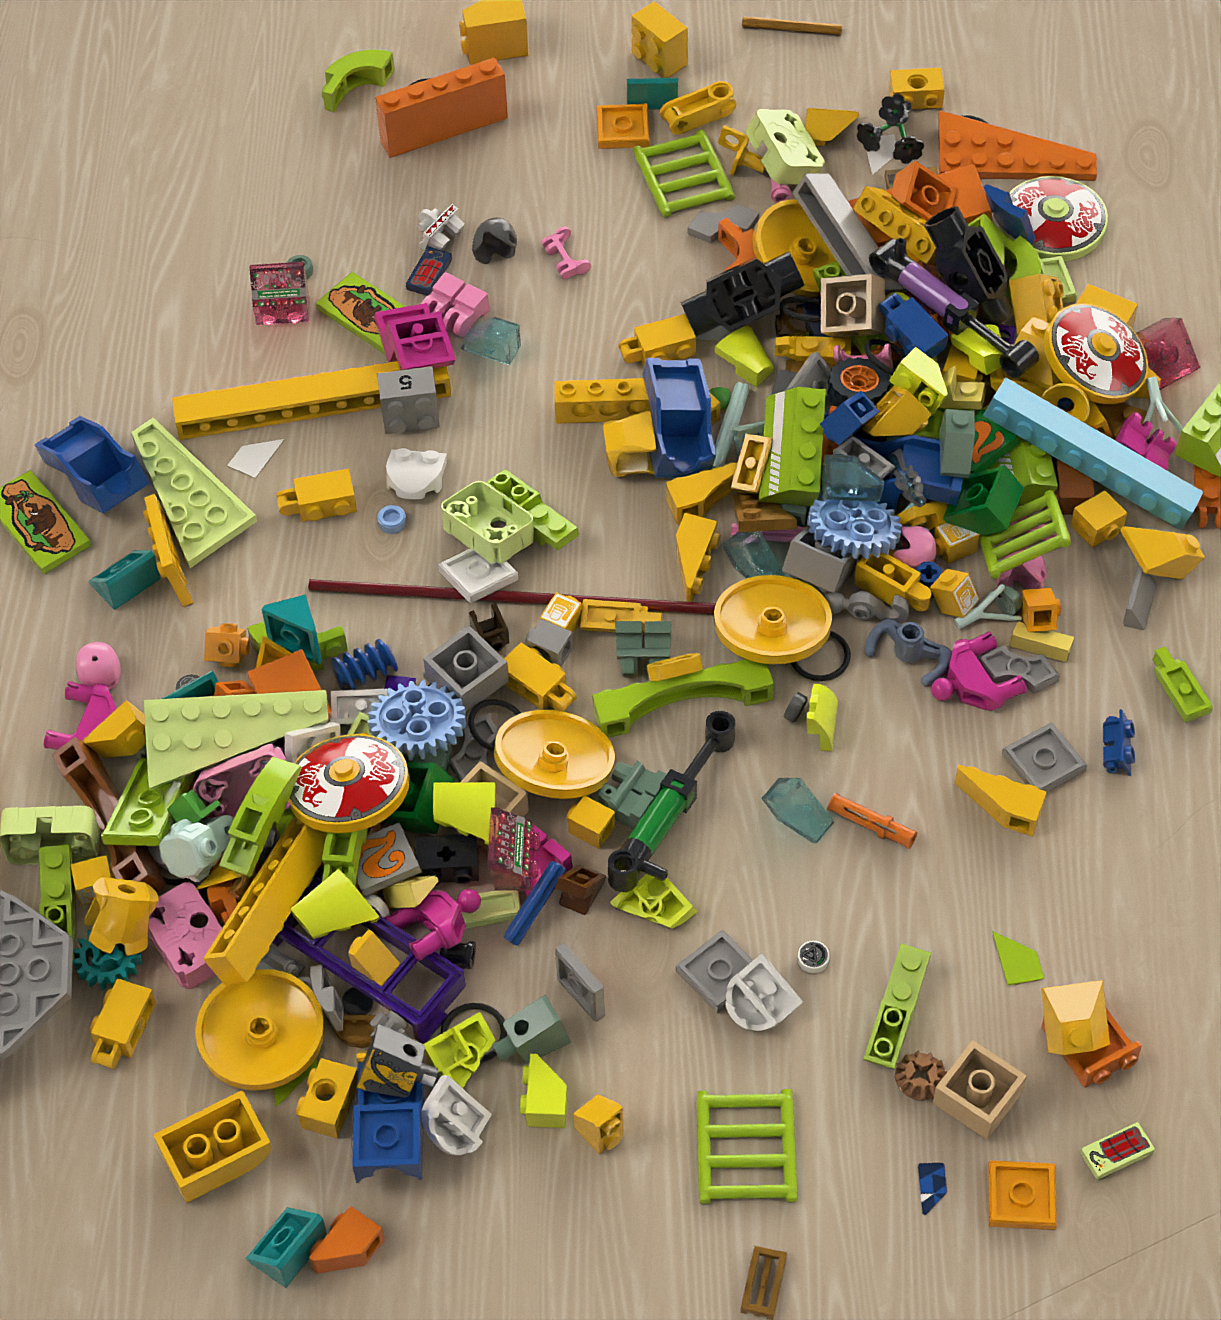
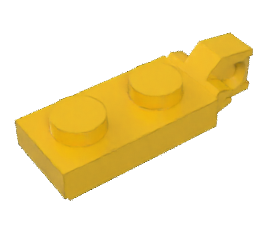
M815 336L776 337L775 356L789 357L794 359L795 362L802 361L805 363L810 354L818 352L826 363L837 365V362L834 361V346L840 345L841 350H844L847 355L851 356V338Z
M584 599L580 629L616 633L615 621H642V633H645V621H662V613L648 612V607L641 606V603Z

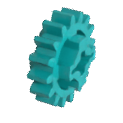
M90 929L87 930L88 937H90L92 931ZM79 938L80 948L73 949L76 958L73 960L75 969L78 970L80 979H86L90 987H93L98 982L101 990H104L107 984H111L113 987L117 979L129 982L127 975L129 973L137 975L136 965H140L143 962L140 955L142 952L125 957V946L117 943L112 953L108 954L88 941L89 938ZM89 956L92 957V960H91L92 966H91V967L88 965V957H89Z

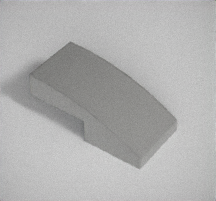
M323 965L311 966L310 977L316 998L332 1027L336 1031H342L344 1006L334 986H332Z

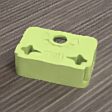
M759 109L746 128V135L755 151L758 150L764 141L768 150L761 161L771 179L778 184L798 185L804 174H818L825 163L800 117L797 114H793L791 110Z
M473 482L441 504L443 529L492 564L496 562L501 564L534 541L533 516L514 502H512V513L504 508L503 494L485 482ZM500 520L504 521L506 526L503 528H493L491 523Z
M88 806L12 807L2 810L0 845L6 860L11 864H39L38 847L64 844L71 846L72 863L93 859L99 855L101 831L97 824L94 810Z

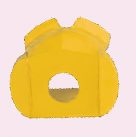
M645 411L620 420L605 422L603 424V433L611 474L614 477L638 473L654 474L649 453L656 450L651 413Z
M107 877L96 880L93 884L95 897L84 919L85 925L93 926L88 941L96 948L108 954L112 953L117 943L125 946L127 956L135 955L148 948L149 916L157 907L159 901L157 892L145 882Z

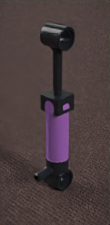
M890 239L869 255L870 266L878 275L883 277L890 276L944 318L943 325L955 335L960 334L969 327L1003 354L999 358L1000 365L1008 376L1018 378L1038 363L1039 354L1032 343L1027 340H1021L1015 345L1008 344L976 319L979 306L976 300L965 292L962 295H958L907 256L905 239Z

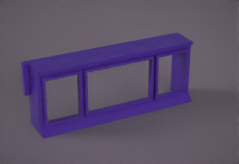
M317 874L314 876L315 879L304 890L298 902L322 883L320 876ZM292 912L289 914L284 922L283 929L272 941L275 946L278 947L284 940L318 964H322L324 968L387 1010L395 1012L413 1027L414 1038L422 1044L428 1042L442 1025L447 1016L445 1011L466 987L463 969L437 952H433L421 961H418L409 943L415 942L417 939L380 915V919L377 922L371 923V921L360 924L408 955L382 987L322 948L337 930L331 931L327 936L319 937L312 941L294 929L298 925V921L293 917ZM417 962L445 979V982L420 1012L392 994L393 990Z

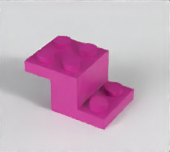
M424 303L375 312L374 319L388 363L398 361L400 370L424 367L438 368L454 365L456 358L440 311L430 313L428 304Z

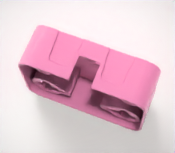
M272 744L260 747V749L227 760V762L201 771L193 786V791L206 807H208V802L210 805L216 800L221 804L206 819L223 815L235 818L247 792L265 767L262 764L263 760H266L268 763L272 757H276L286 761L280 747L274 748ZM208 782H210L212 785H219V786H218L217 789H215L214 786H209V787H208L207 784H208ZM287 802L286 807H285L284 810L290 808L288 802Z
M190 882L181 883L159 896L157 907L149 916L148 925L149 938L179 985L185 989L194 988L216 975L203 958L222 930L212 910L207 906L199 891L195 890L196 886ZM195 915H206L208 923L202 928H194L190 923ZM157 918L163 920L164 924H162L160 920H157ZM183 959L191 966L188 967L186 964H184Z

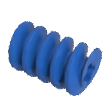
M381 639L375 641V648L369 643L365 644L364 653L359 648L353 650V657L347 652L343 653V662L338 657L332 658V670L341 690H344V684H348L354 690L356 679L363 686L366 685V675H369L374 681L377 680L376 671L378 670L384 676H387V666H391L395 672L398 671L397 662L389 645L385 644Z

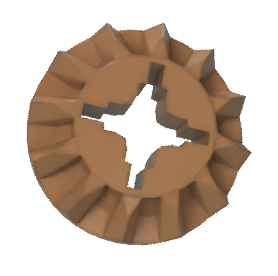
M917 1050L914 1054H905L903 1059L897 1063L895 1081L900 1091L906 1096L915 1100H929L934 1098L936 1086L946 1075L947 1071H945L942 1060L936 1059L932 1052L925 1054ZM915 1068H918L921 1072L929 1070L926 1077L928 1082L921 1077L914 1078Z

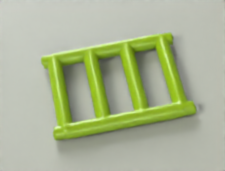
M704 130L697 131L696 135L645 148L641 146L633 148L638 165L664 218L669 217L671 212L725 198L727 201H732L736 197ZM696 145H701L704 152L650 166L647 159L648 157ZM709 162L712 169L709 172L658 184L655 177L656 175ZM716 180L721 188L667 202L663 195Z
M1052 490L1046 491L1044 496L1017 507L1010 523L1045 507H1048V509L1009 526L1003 532L985 536L980 534V544L988 572L992 579H998L1001 573L1057 548H1067L1071 545L1070 535L1057 497ZM1052 520V523H1049L1041 528H1038L1032 532H1029L1021 537H1018L996 548L993 547L1003 541H1006L1012 537H1015L1023 532H1026L1032 528H1035L1043 523ZM1053 534H1057V536L1049 540H1046L1029 549H1026L1020 553L1008 557L1000 562L997 561L998 559L1007 556L1015 551H1018L1024 547L1036 543Z
M783 1089L781 1094L708 1095V1091H698L696 1110L699 1203L710 1204L711 1199L785 1198L786 1202H797V1168L792 1090ZM781 1107V1124L710 1125L709 1108ZM782 1137L783 1154L711 1155L710 1138ZM783 1167V1185L711 1186V1168Z

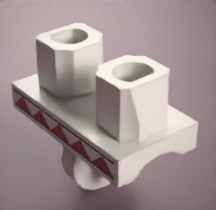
M451 204L441 215L437 209L432 211L423 209L418 214L421 222L418 228L421 231L427 228L423 233L424 239L418 245L421 249L425 251L427 246L443 251L449 244L450 239L442 234V232L446 230L454 238L461 233L465 223L456 216L458 208L455 205Z

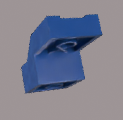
M647 358L643 370V378L652 411L651 417L656 450L649 452L655 478L686 477L703 470H711L717 454L711 435V397L701 359L680 361Z
M82 416L69 422L70 425L49 439L45 437L34 444L45 464L67 475L80 501L103 514L150 484L136 456L123 450L102 425Z
M916 435L882 443L856 437L893 464L895 469L904 477V482L914 490L913 478H909L908 473L902 470L897 456H889L897 449H902L905 467L907 468L912 465L913 471L917 472L921 478L925 499L957 505L963 478L940 476V441ZM847 471L841 491L850 496L852 491H855L858 497H861L863 494H867V499L869 500L876 497L878 498V504L887 503L886 510H895L900 493H904L894 484V481L897 479L895 475L892 479L887 476L875 485Z
M358 1062V1078L362 1062ZM415 1082L410 1095L405 1098L358 1089L357 1105H353L352 1167L356 1183H360L363 1178L374 1176V1171L385 1168L397 1169L402 1171L404 1176H414L422 1180L424 1127L421 1120V1111L424 1105V1084Z

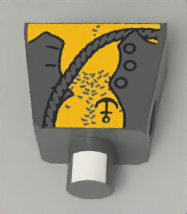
M378 1024L362 1062L356 1089L405 1098L410 1095L415 1082L433 1087L438 1074V1068L422 1063L425 1050L422 1043Z

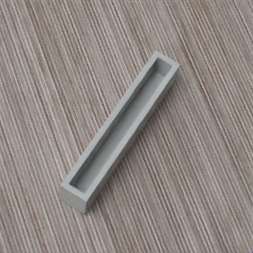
M804 174L793 194L847 276L873 274L885 279V297L892 292L904 293L906 289L888 275L885 277L878 275L870 266L869 255L878 249V246L830 174Z

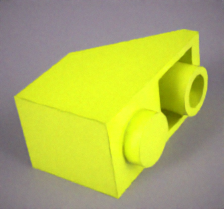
M916 347L900 362L889 380L893 385L908 390L932 414L937 411L948 394L938 363Z
M530 1053L529 1065L523 1066L522 1081L523 1085H528L527 1095H521L520 1114L526 1115L527 1127L566 1128L567 1084L537 1054Z

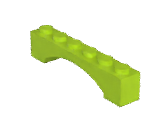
M744 658L741 661L728 664L720 663L711 668L665 680L632 683L627 687L602 690L599 693L592 694L593 712L598 728L610 738L631 733L630 727L646 714L662 706L682 700L719 697L742 701L744 706L772 701L774 682L767 664L753 662Z

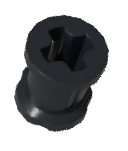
M469 941V943L460 942L450 949L440 948V955L453 964L465 965L466 969L473 968L476 953L475 941Z

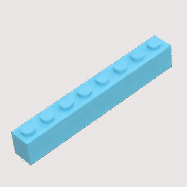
M1006 377L983 416L1180 530L1192 515L1203 494L1202 490Z

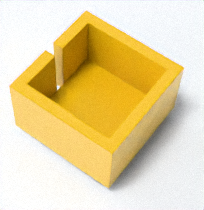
M655 1L631 15V32L633 35L631 50L637 59H641L653 72L658 73L663 78L670 77L688 65V28Z

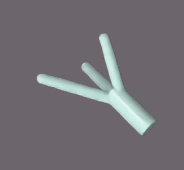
M1157 377L1147 378L1146 383L1151 402L1143 423L1146 421L1150 422L1156 406L1162 421L1166 422L1169 419L1179 433H1181L1183 427L1162 401Z
M1001 584L995 591H990L980 604L970 610L964 618L958 617L954 619V622L958 629H962L980 618L1020 622L1022 617L983 612L1005 589V585Z

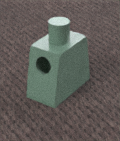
M545 994L505 1020L503 1025L509 1036L492 1044L501 1062L519 1053L525 1064L530 1063V1053L542 1057L568 1045L571 1041Z

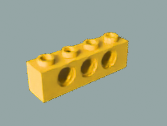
M865 186L853 210L892 239H905L908 251L924 263L937 266L935 262L937 249L924 227L927 221L902 205L884 189Z
M644 378L554 381L556 424L608 422L620 420L645 411H649L652 416Z

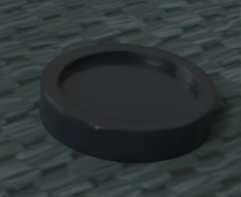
M351 987L343 994V1009L348 1015H367L373 1008L374 1000L356 988Z

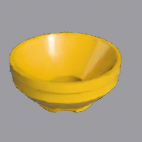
M1058 383L1049 387L1041 395L1042 399L1058 407L1059 399L1064 397L1070 398L1074 403V409L1068 414L1086 423L1090 412L1089 400L1084 391L1078 386L1071 383Z

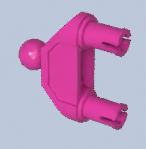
M988 631L971 640L959 639L955 641L949 664L948 678L936 679L931 686V692L937 700L945 701L950 699L955 691L961 702L983 710L993 711L1001 708L1006 700L1026 693L1027 687L1020 675L1000 684L993 683L976 657L997 648L995 637Z
M73 681L67 683L71 688H65V699L88 703L76 733L69 735L47 730V735L44 736V748L58 750L74 737L83 741L86 736L117 709L106 685L98 683L93 686L74 683Z
M466 889L459 893L455 902L445 891H430L417 907L401 908L391 915L384 917V919L400 929L416 921L418 923L421 922L431 931V933L415 942L409 943L414 956L418 961H421L424 957L440 948L450 949L460 943L466 929L461 912L469 914L476 912L481 905V897L477 891Z

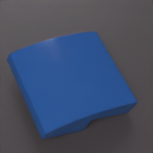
M986 184L984 191L997 223L1014 239L1021 236L1032 245L1036 238L1027 210L1013 205L1009 192Z

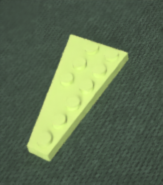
M155 418L150 419L131 432L134 443L189 568L257 522L256 515Z
M326 690L144 700L149 791L159 788L160 785L170 781L185 778L186 775L196 771L207 769L242 754H247L249 751L263 745L275 743L276 740L284 738L287 732L327 723Z

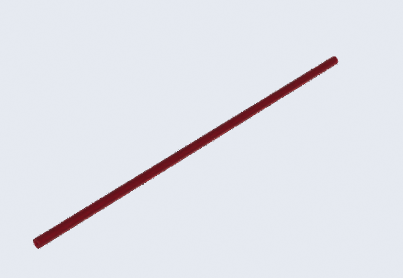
M309 579L308 585L309 591L466 600L456 588L316 579ZM497 590L477 601L548 605L555 594ZM562 594L564 596H572L581 603H583L584 599L641 603V606L648 607V611L714 615L716 603Z

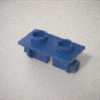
M1122 709L1119 710V718L1109 716L1103 723L1104 744L1114 743L1112 746L1103 747V766L1108 773H1116L1119 769L1124 768L1128 776H1131V764L1135 763V752L1131 745V738L1135 737V728L1133 721L1127 719Z

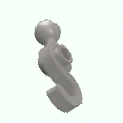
M837 591L835 593L829 592L825 595L832 614L846 609L859 620H867L876 616L882 621L884 619H893L898 623H902L907 620L910 609L909 602L899 595H894L892 608L894 609L886 607L879 599L867 591L854 593L850 598H844Z

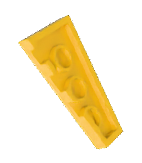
M154 493L144 497L147 509L143 510V514L150 526L147 527L150 538L155 543L152 545V549L159 561L156 565L163 579L168 578L182 606L185 607L194 602L192 595L186 587L188 583L179 564L181 561L173 543L174 540L165 512Z

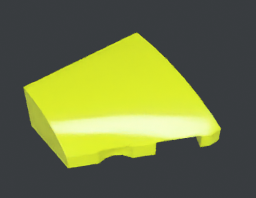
M985 325L991 331H993L995 334L1001 337L999 329L996 325ZM971 328L965 329L958 335H951L952 345L969 355L970 365L988 375L1001 368L999 358L1003 353Z
M748 325L733 331L715 345V354L736 367L735 374L755 387L760 385L774 371L773 364L754 331Z
M813 683L809 703L810 708L806 718L807 734H820V750L833 751L838 700L829 688L822 684Z
M495 782L434 783V822L445 827H454L458 833L467 837L469 834L485 840L486 845L495 846Z
M337 869L291 908L293 917L313 939L327 936L331 931H345L351 929L353 925L367 921L374 923L380 919L377 912L340 869Z
M648 874L638 881L637 886L633 890L620 892L610 901L614 908L671 929L683 924L698 912L668 878L660 881Z
M479 1012L424 1043V1053L431 1065L438 1068L437 1075L439 1078L441 1076H449L461 1088H464L471 1075L479 1067L485 1053L489 1051L496 1039Z

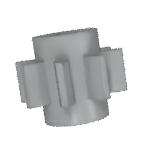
M391 1010L387 1015L378 1012L369 1023L374 1028L370 1035L371 1038H373L378 1024L410 1037L405 1033L406 1028L409 1026L408 1023Z

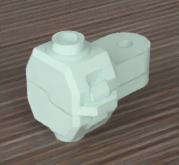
M229 815L205 819L200 823H192L187 819H181L173 824L171 832L159 844L161 859L167 865L169 872L182 879L189 878L194 882H199L207 877L212 866L222 857L221 852L227 848L229 843L227 832L234 818Z

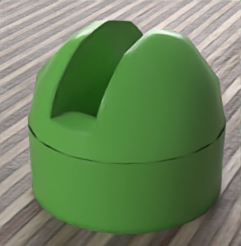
M715 387L709 390L721 402L722 409L728 407L730 390L723 387Z

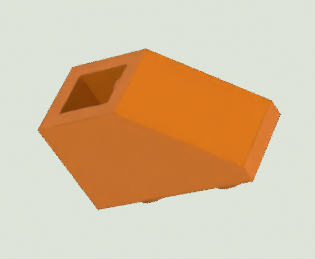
M350 1206L344 1214L340 1213L336 1216L331 1224V1231L326 1237L317 1240L311 1248L309 1260L312 1270L319 1274L365 1266L385 1241L382 1227Z

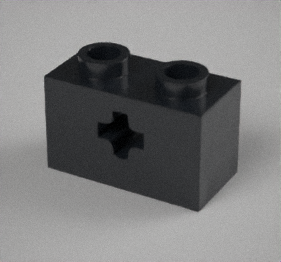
M459 834L415 837V858L421 870V873L416 874L417 877H438L436 885L450 882L467 884L471 881H479V856L476 836L469 834L467 837Z

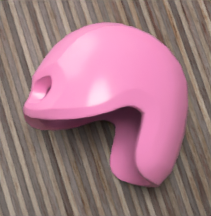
M902 526L901 543L903 550L895 551L893 557L915 570L923 562H934L936 542L933 535L927 529L920 526Z
M1024 547L1018 551H1015L1007 556H1004L1002 560L1011 557L1017 553H1020L1026 549H1029L1031 547ZM1039 556L1001 573L1000 577L996 579L997 586L999 587L1001 584H1004L1005 586L1012 587L1013 583L1017 581L1025 589L1043 588L1047 577L1045 560L1043 556Z
M92 642L83 646L76 655V673L81 684L93 686L98 683L104 684L110 690L119 683L121 666L117 654L110 645L103 642Z

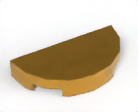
M343 1015V1030L336 1031L334 1028L333 1030L345 1044L356 1048H367L372 1040L370 1035L374 1031V1028L369 1023L376 1015Z

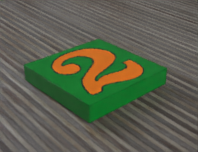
M985 409L974 416L975 437L971 474L985 471L1020 443L1015 434L983 416L986 411Z

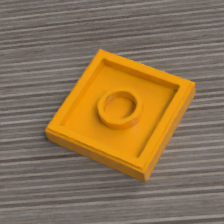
M648 104L597 105L598 149L634 148L635 146L649 147Z
M989 1160V1227L1056 1230L1055 1163Z

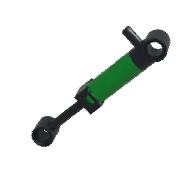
M715 711L707 716L705 743L684 774L673 769L669 770L660 783V792L620 849L614 851L609 856L608 883L612 889L619 892L633 890L638 884L641 871L660 881H664L667 878L668 870L649 862V860L682 812L687 814L696 801L697 781L694 779L714 751L725 752L733 747L736 725L733 715L726 711Z

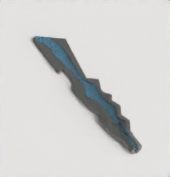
M899 448L884 458L895 466V470L888 476L892 479L895 475L897 479L894 481V484L899 490L904 492L903 496L917 507H922L925 505L926 499L923 495L921 478L917 472L913 471L912 465L907 468L905 467L902 449Z

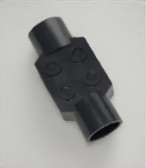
M958 206L947 208L931 217L924 224V227L937 249L935 262L938 271L944 277L949 288L958 295H962L965 292L979 303L976 319L982 324L997 326L1007 320L1014 313L1013 307L1005 294L1008 273L983 227L969 226Z
M788 251L765 263L754 257L706 280L705 291L680 303L697 337L718 326H723L731 332L780 309V297L805 285Z

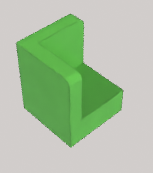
M192 789L190 792L182 794L167 808V811L176 822L181 819H187L192 823H200L221 804L216 800L206 807Z

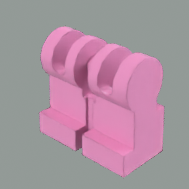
M444 272L432 287V293L424 298L421 303L428 304L430 313L440 311L446 330H453L454 334L459 337L466 336L474 322L480 316L484 317L490 311L488 293L470 284L465 286L464 281L447 272Z

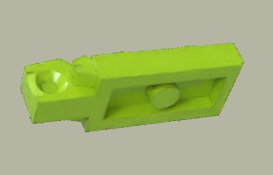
M1166 646L1156 649L1154 657H1152L1156 665L1154 672L1184 722L1187 723L1212 713V703L1185 661L1174 660Z

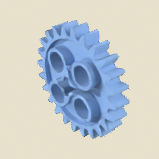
M844 491L840 492V496L833 492H830L829 498L822 495L820 501L815 500L814 505L810 507L807 525L810 526L809 533H815L814 540H822V547L830 545L832 546L831 552L841 550L842 556L852 553L854 559H857L858 554H862L865 559H869L870 554L879 558L880 552L887 555L889 549L894 550L896 543L899 542L902 524L899 523L900 517L894 516V509L886 510L887 503L878 504V498L876 497L869 500L867 499V494L858 497L855 491H852L851 496L847 495Z
M422 680L419 686H415L414 682L410 681L409 687L406 688L399 683L397 691L388 688V696L379 695V703H372V711L368 712V726L371 736L391 743L402 755L404 753L408 754L409 760H412L415 754H419L421 759H425L427 752H430L435 757L437 756L436 749L438 748L448 751L447 743L455 745L457 743L456 736H463L462 728H466V713L462 699L456 698V694L453 691L448 693L446 685L438 689L437 682L426 686L425 680Z

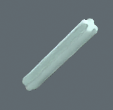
M738 382L734 386L715 443L717 455L712 469L725 466L734 440L732 427L738 426L749 394V385L746 383Z

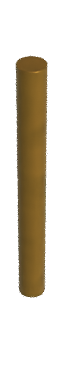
M755 17L742 18V27L833 35L842 34V25Z

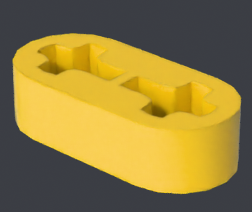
M700 653L685 654L647 665L650 681L665 680L703 669Z

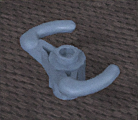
M884 619L868 635L865 644V655L868 657L875 655L878 639L882 634L887 633L895 642L894 652L901 661L911 663L916 662L921 657L938 659L939 664L937 667L921 678V683L924 686H928L936 679L941 678L949 668L952 651L946 646L925 638L924 630L917 623L907 622L901 626L896 620Z

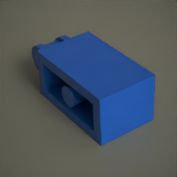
M893 293L878 304L881 313L886 317L885 332L892 341H897L903 347L906 356L916 347L932 359L946 349L948 334L913 297L904 301L898 294Z
M860 391L838 406L820 425L824 429L826 437L830 441L836 442L839 446L849 437L859 432L880 411Z

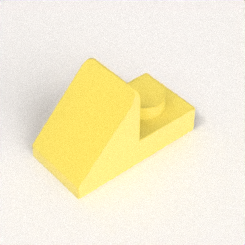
M956 366L951 367L942 375L948 394L939 408L982 410L986 392L985 382H957Z

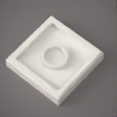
M468 549L438 564L439 572L470 604L518 580V572L507 561L501 564L498 562L492 564L472 549Z

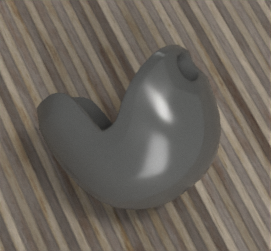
M499 217L490 218L482 222L475 231L472 243V252L475 259L483 264H488L494 253L499 254L503 258L513 257L517 245L515 230L510 223Z

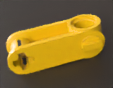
M725 81L714 82L709 86L665 103L661 107L659 115L664 121L668 122L669 129L674 135L693 130L717 119L727 117L735 110L737 103L733 97V87Z

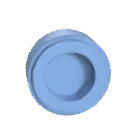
M389 505L379 511L377 516L378 525L383 532L395 534L405 528L406 514L401 507Z

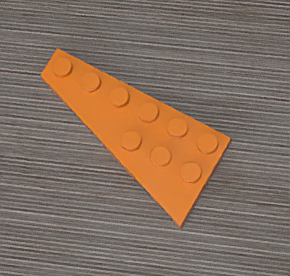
M939 110V174L974 164L980 179H1034L1045 176H1057L1073 180L1096 181V153Z

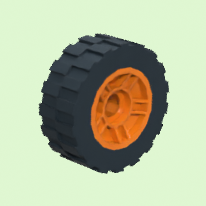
M856 357L855 359L848 358L845 361H840L836 366L832 367L829 373L828 400L830 403L832 402L833 406L838 407L844 401L862 391L876 405L889 391L890 376L874 365L870 359Z

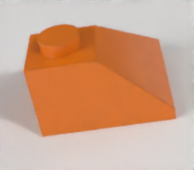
M914 161L896 173L891 195L902 205L928 221L937 213L952 207L957 188L918 161Z

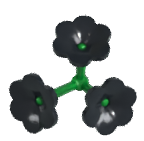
M901 94L883 98L879 116L881 119L886 120V124L881 127L876 126L875 128L870 122H861L857 125V139L868 152L872 150L876 152L880 149L879 142L883 131L893 126L898 127L902 139L895 143V150L892 154L894 159L901 160L904 164L921 158L922 150L925 147L922 140H916L914 136L907 137L903 124L908 121L911 104L905 101Z

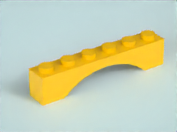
M738 462L728 463L725 466L711 470H703L686 477H677L666 482V501L677 525L681 523L684 513L704 517L710 508L721 498L735 491L731 488ZM821 472L820 485L825 481L832 482L836 480L835 474Z

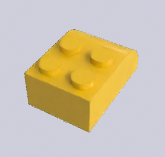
M243 1090L153 1134L159 1152L185 1203L251 1171L261 1164L271 1151V1143Z

